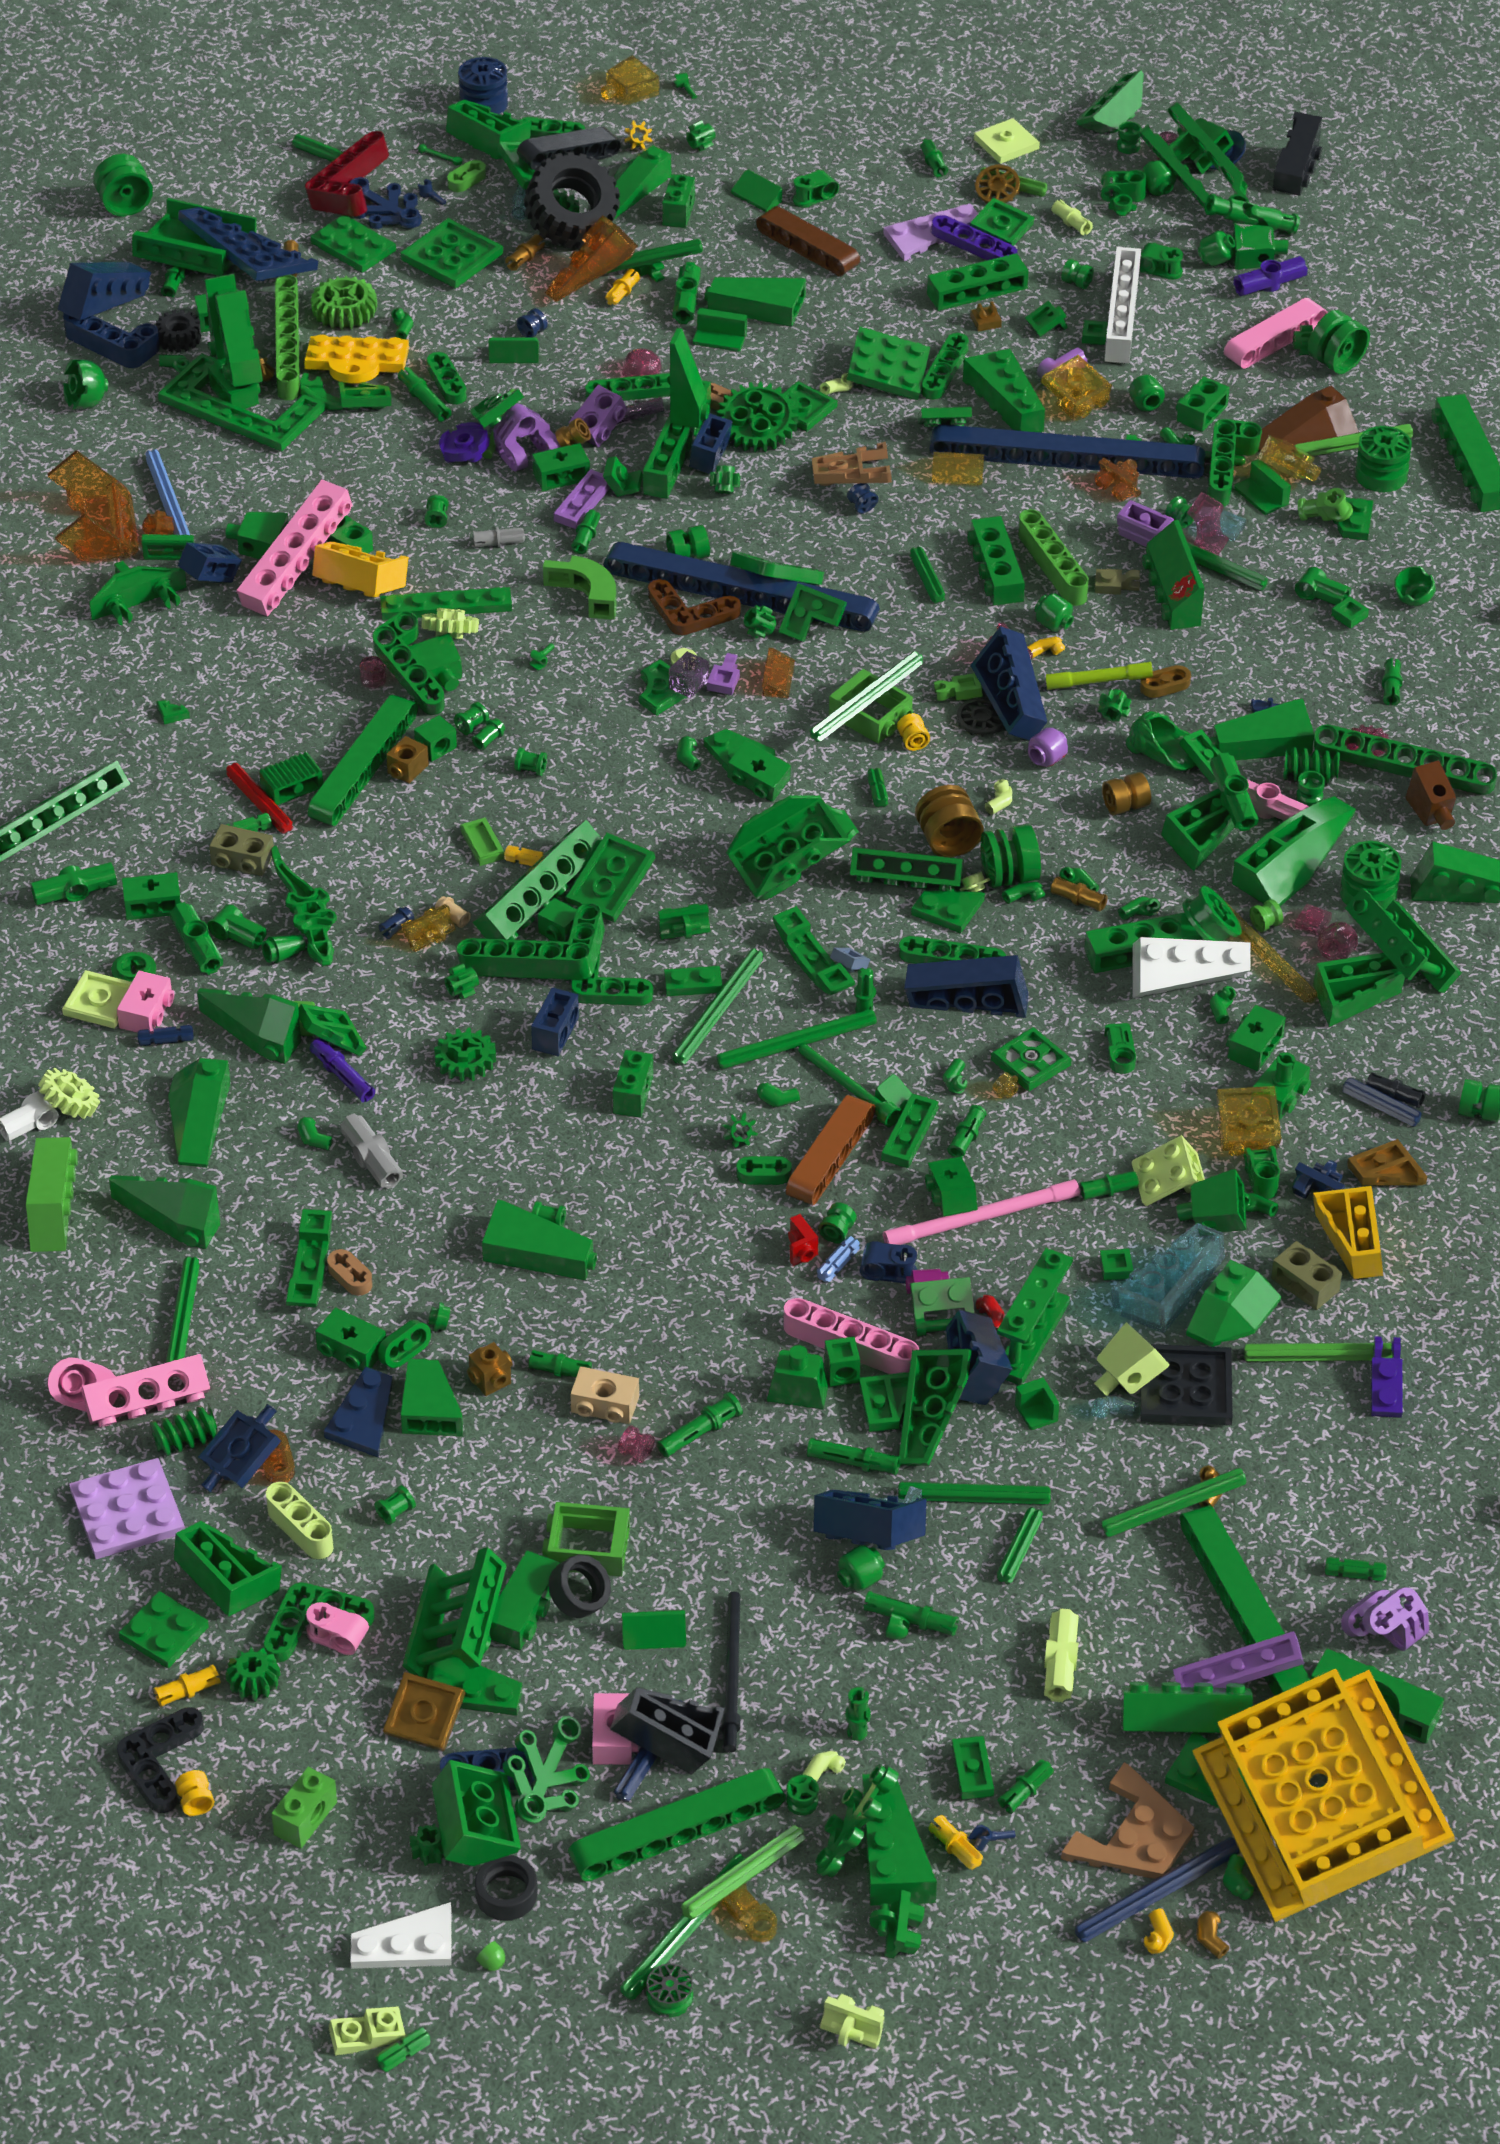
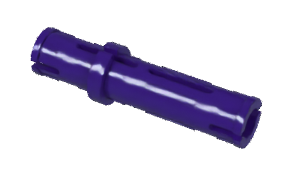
M317 1038L311 1043L309 1048L311 1053L317 1056L323 1063V1067L328 1072L334 1073L362 1103L374 1097L376 1090L345 1061V1057L340 1051H335L322 1038Z

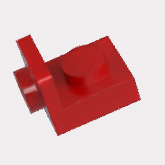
M801 1214L791 1217L790 1231L788 1232L791 1242L790 1263L795 1266L802 1262H809L815 1256H818V1236Z

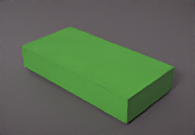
M486 817L460 824V831L479 866L505 859V852Z

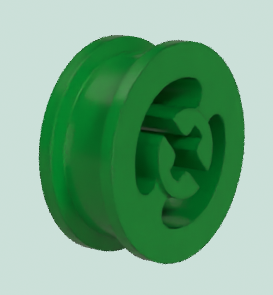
M1202 886L1198 890L1199 895L1194 899L1187 898L1183 901V910L1188 920L1204 940L1226 941L1231 936L1238 937L1242 933L1240 923L1231 908L1211 888Z

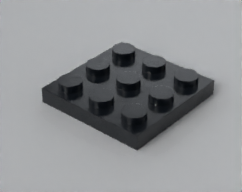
M1151 1344L1167 1361L1169 1366L1140 1388V1422L1232 1425L1231 1347Z

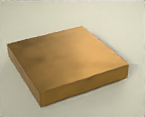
M404 1672L383 1733L445 1751L466 1693L465 1690Z

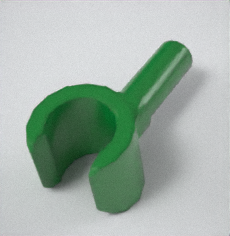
M674 74L676 79L674 81L675 87H684L692 99L697 98L689 84L688 74Z
M550 643L540 652L533 650L530 655L533 658L530 661V665L537 670L544 668L548 662L546 655L555 648L554 644Z

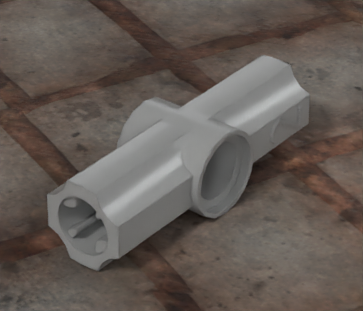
M354 1113L347 1116L340 1124V1132L351 1145L357 1163L362 1169L367 1167L380 1187L389 1189L396 1186L403 1178V1171L390 1155V1150L384 1137L381 1134L376 1135L362 1115L358 1116Z

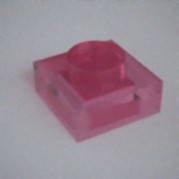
M1306 904L1295 921V928L1321 937L1332 919V913Z

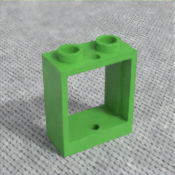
M865 669L858 672L829 696V715L879 677ZM895 686L875 700L891 710L879 721L860 711L845 722L844 725L877 744L886 737H890L897 729L898 721L903 716L913 713V697Z
M556 1502L554 1514H548L547 1532L550 1533V1538H544L542 1556L561 1563L575 1555H587L599 1561L609 1576L622 1577L630 1531V1508ZM563 1528L613 1532L610 1553L561 1549L560 1543ZM570 1570V1571H569V1572L580 1573V1572H578V1571H576V1570Z

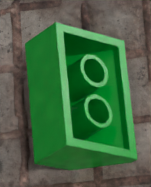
M449 1760L431 1784L445 1860L476 1866L518 1853L521 1845L507 1775L503 1772Z

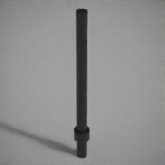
M730 1592L728 1594L725 1713L722 1716L721 1729L724 1731V1750L729 1753L737 1750V1732L740 1730L741 1717L738 1714L741 1595L738 1592Z

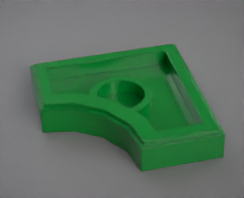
M799 381L785 391L789 392V399L794 398L795 406H798L799 422L797 427L806 432L837 407V400Z
M661 659L640 671L641 678L646 683V689L639 696V703L656 716L696 692V685Z

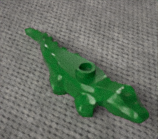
M274 846L271 849V856L277 875L290 891L287 895L285 906L294 914L293 925L308 940V956L322 967L330 966L333 961L334 948L327 932L337 920L335 912L326 908L330 896L322 888L313 889L307 882L292 872L282 860L278 847Z

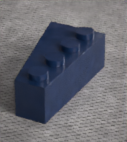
M130 262L70 263L57 310L82 320L142 297L149 287L151 272Z
M1000 626L970 666L1008 734L1030 740L1043 729L1048 721L1024 634Z
M1018 955L908 964L904 989L911 1008L947 1011L949 1007H956L966 1013H973V1009L989 1010L991 1015L1002 1016V1012L1016 1013V1017L1026 1018L1029 993Z

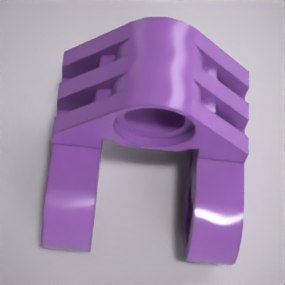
M515 404L508 409L493 428L496 451L513 471L528 467L527 455L516 441L517 436L524 437L529 435L531 442L540 452L561 447L556 439V435L550 430V425L537 412L522 404Z
M1404 1587L1396 1588L1392 1591L1376 1590L1369 1593L1343 1614L1341 1626L1343 1631L1351 1637L1365 1636L1369 1633L1372 1635H1383L1396 1648L1405 1651L1429 1633V1617L1427 1608L1415 1590ZM1401 1597L1406 1598V1602L1404 1603L1405 1608H1403L1400 1604ZM1363 1616V1620L1359 1623L1360 1628H1354L1355 1617Z

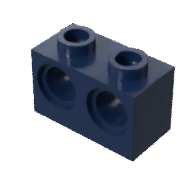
M186 543L177 566L199 581L231 583L235 578L242 559L222 545Z
M551 988L531 1025L532 1050L559 1057L579 1019L578 994Z

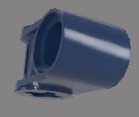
M878 1241L869 1242L864 1248L859 1270L860 1274L867 1280L906 1284V1276H911V1270H917V1267L914 1265L917 1260V1251L909 1245L887 1244ZM904 1253L907 1254L906 1261H904ZM903 1267H904V1276L901 1275V1270H902Z

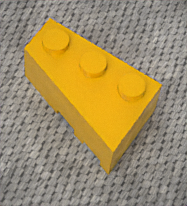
M327 542L315 546L312 576L321 578L324 583H337L343 585L344 589L351 591L360 590L368 597H379L381 593L399 589L406 585L409 558L407 556L400 555L399 558L391 559L386 558L385 552L376 551V555L361 552V547L336 542Z
M1372 1186L1313 1193L1315 1215L1353 1279L1383 1276Z

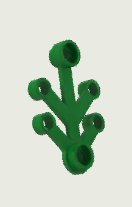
M564 1716L553 1725L552 1734L554 1741L544 1763H542L536 1746V1735L532 1731L523 1730L515 1737V1746L518 1750L525 1752L535 1780L532 1789L524 1772L525 1762L520 1756L512 1755L503 1763L505 1774L514 1779L519 1793L515 1803L516 1813L522 1821L528 1824L539 1823L544 1819L546 1811L561 1809L568 1812L578 1805L579 1798L575 1791L567 1789L558 1796L544 1798L547 1788L569 1783L574 1786H581L590 1778V1771L583 1764H577L571 1769L555 1772L566 1745L571 1744L581 1734V1725L572 1716ZM522 1737H525L528 1740L529 1745L524 1743ZM511 1762L517 1766V1770L512 1768ZM576 1771L581 1774L582 1779L577 1777ZM564 1796L569 1798L571 1804L565 1801Z
M878 1764L869 1776V1781L872 1782V1785L863 1799V1793L854 1787H850L845 1792L842 1798V1803L848 1807L845 1819L843 1820L836 1814H833L824 1826V1831L829 1833L830 1836L827 1848L821 1850L815 1861L817 1865L816 1871L819 1875H827L832 1878L839 1872L845 1860L844 1854L857 1847L864 1836V1832L860 1828L870 1820L875 1819L881 1810L882 1804L874 1799L878 1791L886 1794L893 1788L899 1775L897 1771L888 1765L882 1766Z

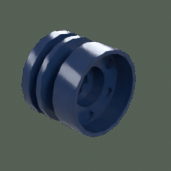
M476 57L463 62L458 71L459 101L467 100L491 107V112L503 113L508 107V79L505 64L491 57Z

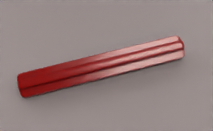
M238 763L227 766V776L262 813L269 814L272 824L281 833L286 834L293 829L292 820Z

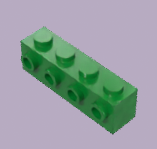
M853 847L850 875H857L856 881L872 883L873 877L884 878L883 884L900 886V880L911 881V887L927 889L928 883L939 884L938 890L955 891V886L961 887L964 859Z
M1133 1681L1129 1683V1686H1122L1121 1726L1123 1731L1220 1733L1217 1722L1252 1707L1253 1694L1250 1688H1245V1685L1240 1683H1228L1226 1688H1213V1684L1204 1682L1194 1683V1687H1181V1684L1177 1682H1163L1162 1687L1149 1686L1147 1682Z

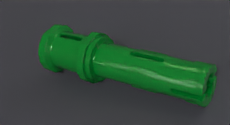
M726 1392L720 1401L712 1406H704L699 1416L656 1442L659 1452L668 1458L710 1430L718 1431L722 1428V1424L732 1417H740L743 1414V1410L738 1399L732 1393Z

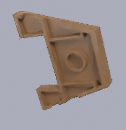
M886 442L877 443V448L872 450H866L865 446L856 448L857 453L843 455L841 451L812 458L814 483L822 486L841 483H891L890 465L864 469L862 465L863 461L888 459Z
M1124 1762L1111 1780L1109 1790L1136 1804L1107 1846L1076 1831L1063 1849L1061 1859L1073 1862L1074 1859L1089 1862V1866L1099 1868L1103 1865L1119 1868L1123 1873L1157 1879L1170 1870L1194 1835L1195 1827L1130 1765Z

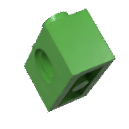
M307 1767L271 1813L274 1835L301 1849L337 1803L335 1780Z

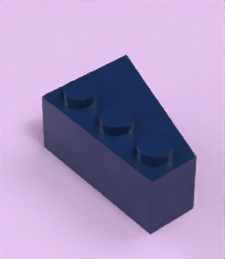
M958 1310L946 1327L948 1349L971 1350L968 1381L959 1399L987 1405L993 1395L999 1392L1000 1386L1013 1369L992 1319Z
M829 1490L814 1495L813 1532L823 1533L828 1539L848 1538L851 1539L853 1544L866 1545L872 1543L877 1544L878 1549L893 1550L896 1549V1545L925 1536L927 1499L916 1498V1501L901 1503L898 1502V1496L888 1495L886 1501L870 1498V1493Z

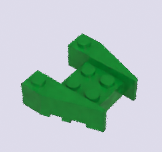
M234 274L204 279L211 342L207 343L210 356H214V358L222 362L226 361V365H223L224 377L231 382L233 387L263 382L258 349L254 347L253 335L255 334L250 323L246 291H238Z

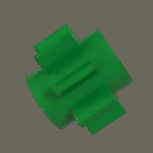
M700 120L688 126L689 132L686 134V139L691 148L695 149L698 147V150L701 152L714 145L712 140L715 139L716 135L709 123L704 124Z
M1301 325L1300 331L1293 332V349L1300 350V355H1309L1307 350L1308 341L1313 331V325Z
M716 466V472H710L709 484L710 486H715V493L733 494L734 487L740 488V473H735V467Z
M756 605L755 608H750L744 616V626L749 628L747 634L755 638L759 636L765 638V635H770L776 627V619L771 615L773 610L764 605L761 607Z
M1110 689L1108 695L1102 693L1098 702L1100 704L1098 712H1101L1102 716L1111 722H1119L1121 716L1127 718L1131 709L1129 707L1131 699L1127 698L1124 691L1119 689Z
M458 964L448 969L450 975L444 978V983L452 997L458 995L459 999H465L476 994L474 987L479 986V979L472 967L465 968L464 964Z
M741 1111L739 1117L729 1113L730 1120L728 1123H721V1126L727 1129L728 1132L723 1135V1139L729 1140L733 1138L732 1144L735 1148L738 1147L739 1142H744L749 1146L750 1142L748 1139L751 1135H758L751 1127L756 1123V1120L752 1118L746 1121V1113L744 1111ZM738 1123L744 1126L742 1128V1135H738L735 1132Z
M434 1823L424 1827L418 1826L417 1836L409 1837L412 1858H420L424 1862V1866L436 1862L441 1864V1857L444 1853L440 1830Z

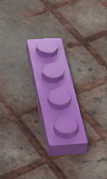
M1293 1631L1173 1669L1176 1682L1180 1683L1181 1687H1194V1683L1204 1682L1213 1684V1688H1226L1228 1683H1246L1302 1665L1304 1661L1297 1636Z

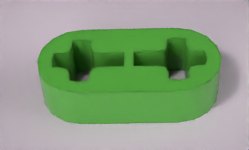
M471 160L450 172L447 176L448 188L453 192H463L484 180L486 177L485 163L480 160Z

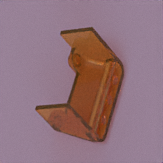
M77 450L47 473L51 480L66 490L67 503L70 508L82 513L78 519L55 536L57 542L73 552L80 561L85 562L130 558L139 551L132 496L121 482Z

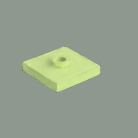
M1014 118L974 133V140L1000 164L1038 150L1040 142Z
M85 970L62 1008L63 1015L115 1029L118 1024L117 1008L132 982Z

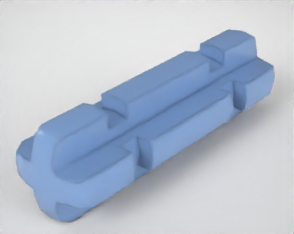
M852 1236L846 1237L841 1243L842 1245L838 1246L825 1260L826 1263H823L817 1269L818 1279L823 1280L825 1283L830 1282L836 1276L834 1273L837 1274L851 1259L850 1255L854 1256L860 1249V1242Z

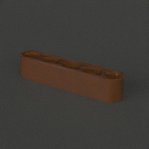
M774 206L756 219V226L762 234L839 277L860 263L859 253L852 246L779 206Z

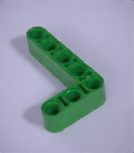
M585 903L578 907L568 942L482 938L464 939L457 945L460 965L464 964L465 968L472 967L477 976L585 980L592 976L595 971L605 932L601 908L596 903Z

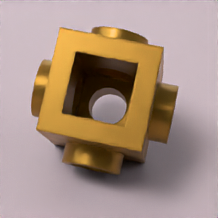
M495 1342L485 1347H480L468 1355L469 1368L467 1369V1374L471 1382L477 1385L485 1396L511 1384V1367L513 1366L511 1357L505 1350L501 1351Z

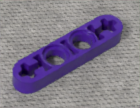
M938 215L932 220L931 233L933 236L985 260L1018 254L1017 249L1013 245L949 216ZM965 234L968 235L969 238L962 239L958 237V235ZM988 244L990 248H981L979 245Z

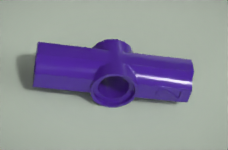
M1301 256L1282 262L1266 260L1261 263L1260 269L1235 276L1233 284L1236 293L1240 297L1260 290L1274 292L1280 288L1282 283L1307 276L1308 269L1305 260Z

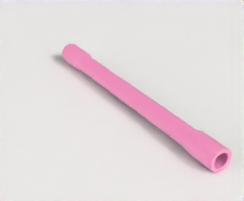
M1073 1179L1051 1185L1046 1189L980 1206L976 1211L940 1217L914 1225L883 1231L884 1243L903 1245L913 1242L915 1239L1046 1203L1074 1198L1080 1195V1189L1077 1181Z

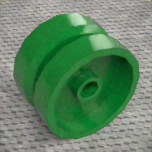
M124 153L112 155L104 159L94 172L93 184L106 210L113 215L121 217L134 215L141 212L150 203L153 196V186L141 162L133 155Z
M1332 310L1324 315L1313 329L1308 341L1307 350L1309 356L1325 364L1336 373L1344 374L1354 368L1366 353L1370 341L1369 328L1356 320H1352L1351 317L1340 310Z

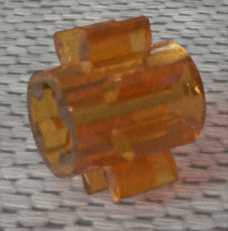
M156 510L155 514L148 513L142 523L144 534L172 535L174 531L173 518L166 516V513Z

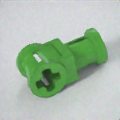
M1333 488L1327 492L1318 493L1317 499L1306 500L1301 498L1298 500V514L1302 521L1308 520L1310 517L1321 516L1323 521L1334 520L1342 522L1352 515L1353 508L1345 500L1346 495L1340 488Z

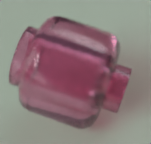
M1340 921L1330 924L1317 940L1319 953L1328 961L1348 958L1358 945L1356 931L1349 924Z

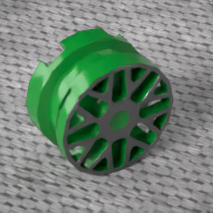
M662 1964L654 1968L648 1975L646 1982L647 2001L653 2012L658 2015H669V2018L677 2017L685 2013L686 2009L692 2005L693 1979L687 1969L677 1964Z

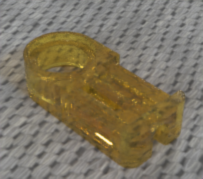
M746 1882L722 1899V1905L754 1941L768 1942L776 1936L777 1917L765 1903L760 1905L746 1889ZM759 1920H765L772 1926L767 1931H758L753 1925Z

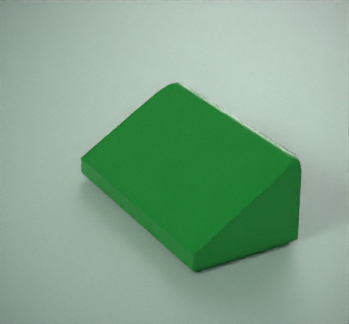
M747 169L732 188L731 194L767 212L782 202L783 189L779 185Z
M685 1610L622 1613L623 1648L625 1650L685 1647Z

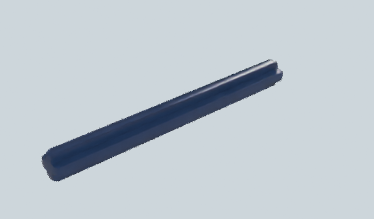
M1228 1837L1078 1923L1075 1926L1076 1936L1081 1942H1087L1225 1863L1231 1855H1238L1240 1853L1235 1839Z

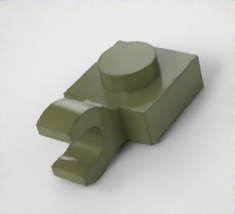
M1096 569L1095 593L1121 595V589L1139 591L1140 581L1132 580H1140V571L1130 570L1122 575V570Z

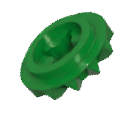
M142 952L123 954L113 962L111 967L114 978L130 982L136 976V974L131 972L132 966L135 967L137 973L138 971L156 974L157 969L154 959Z

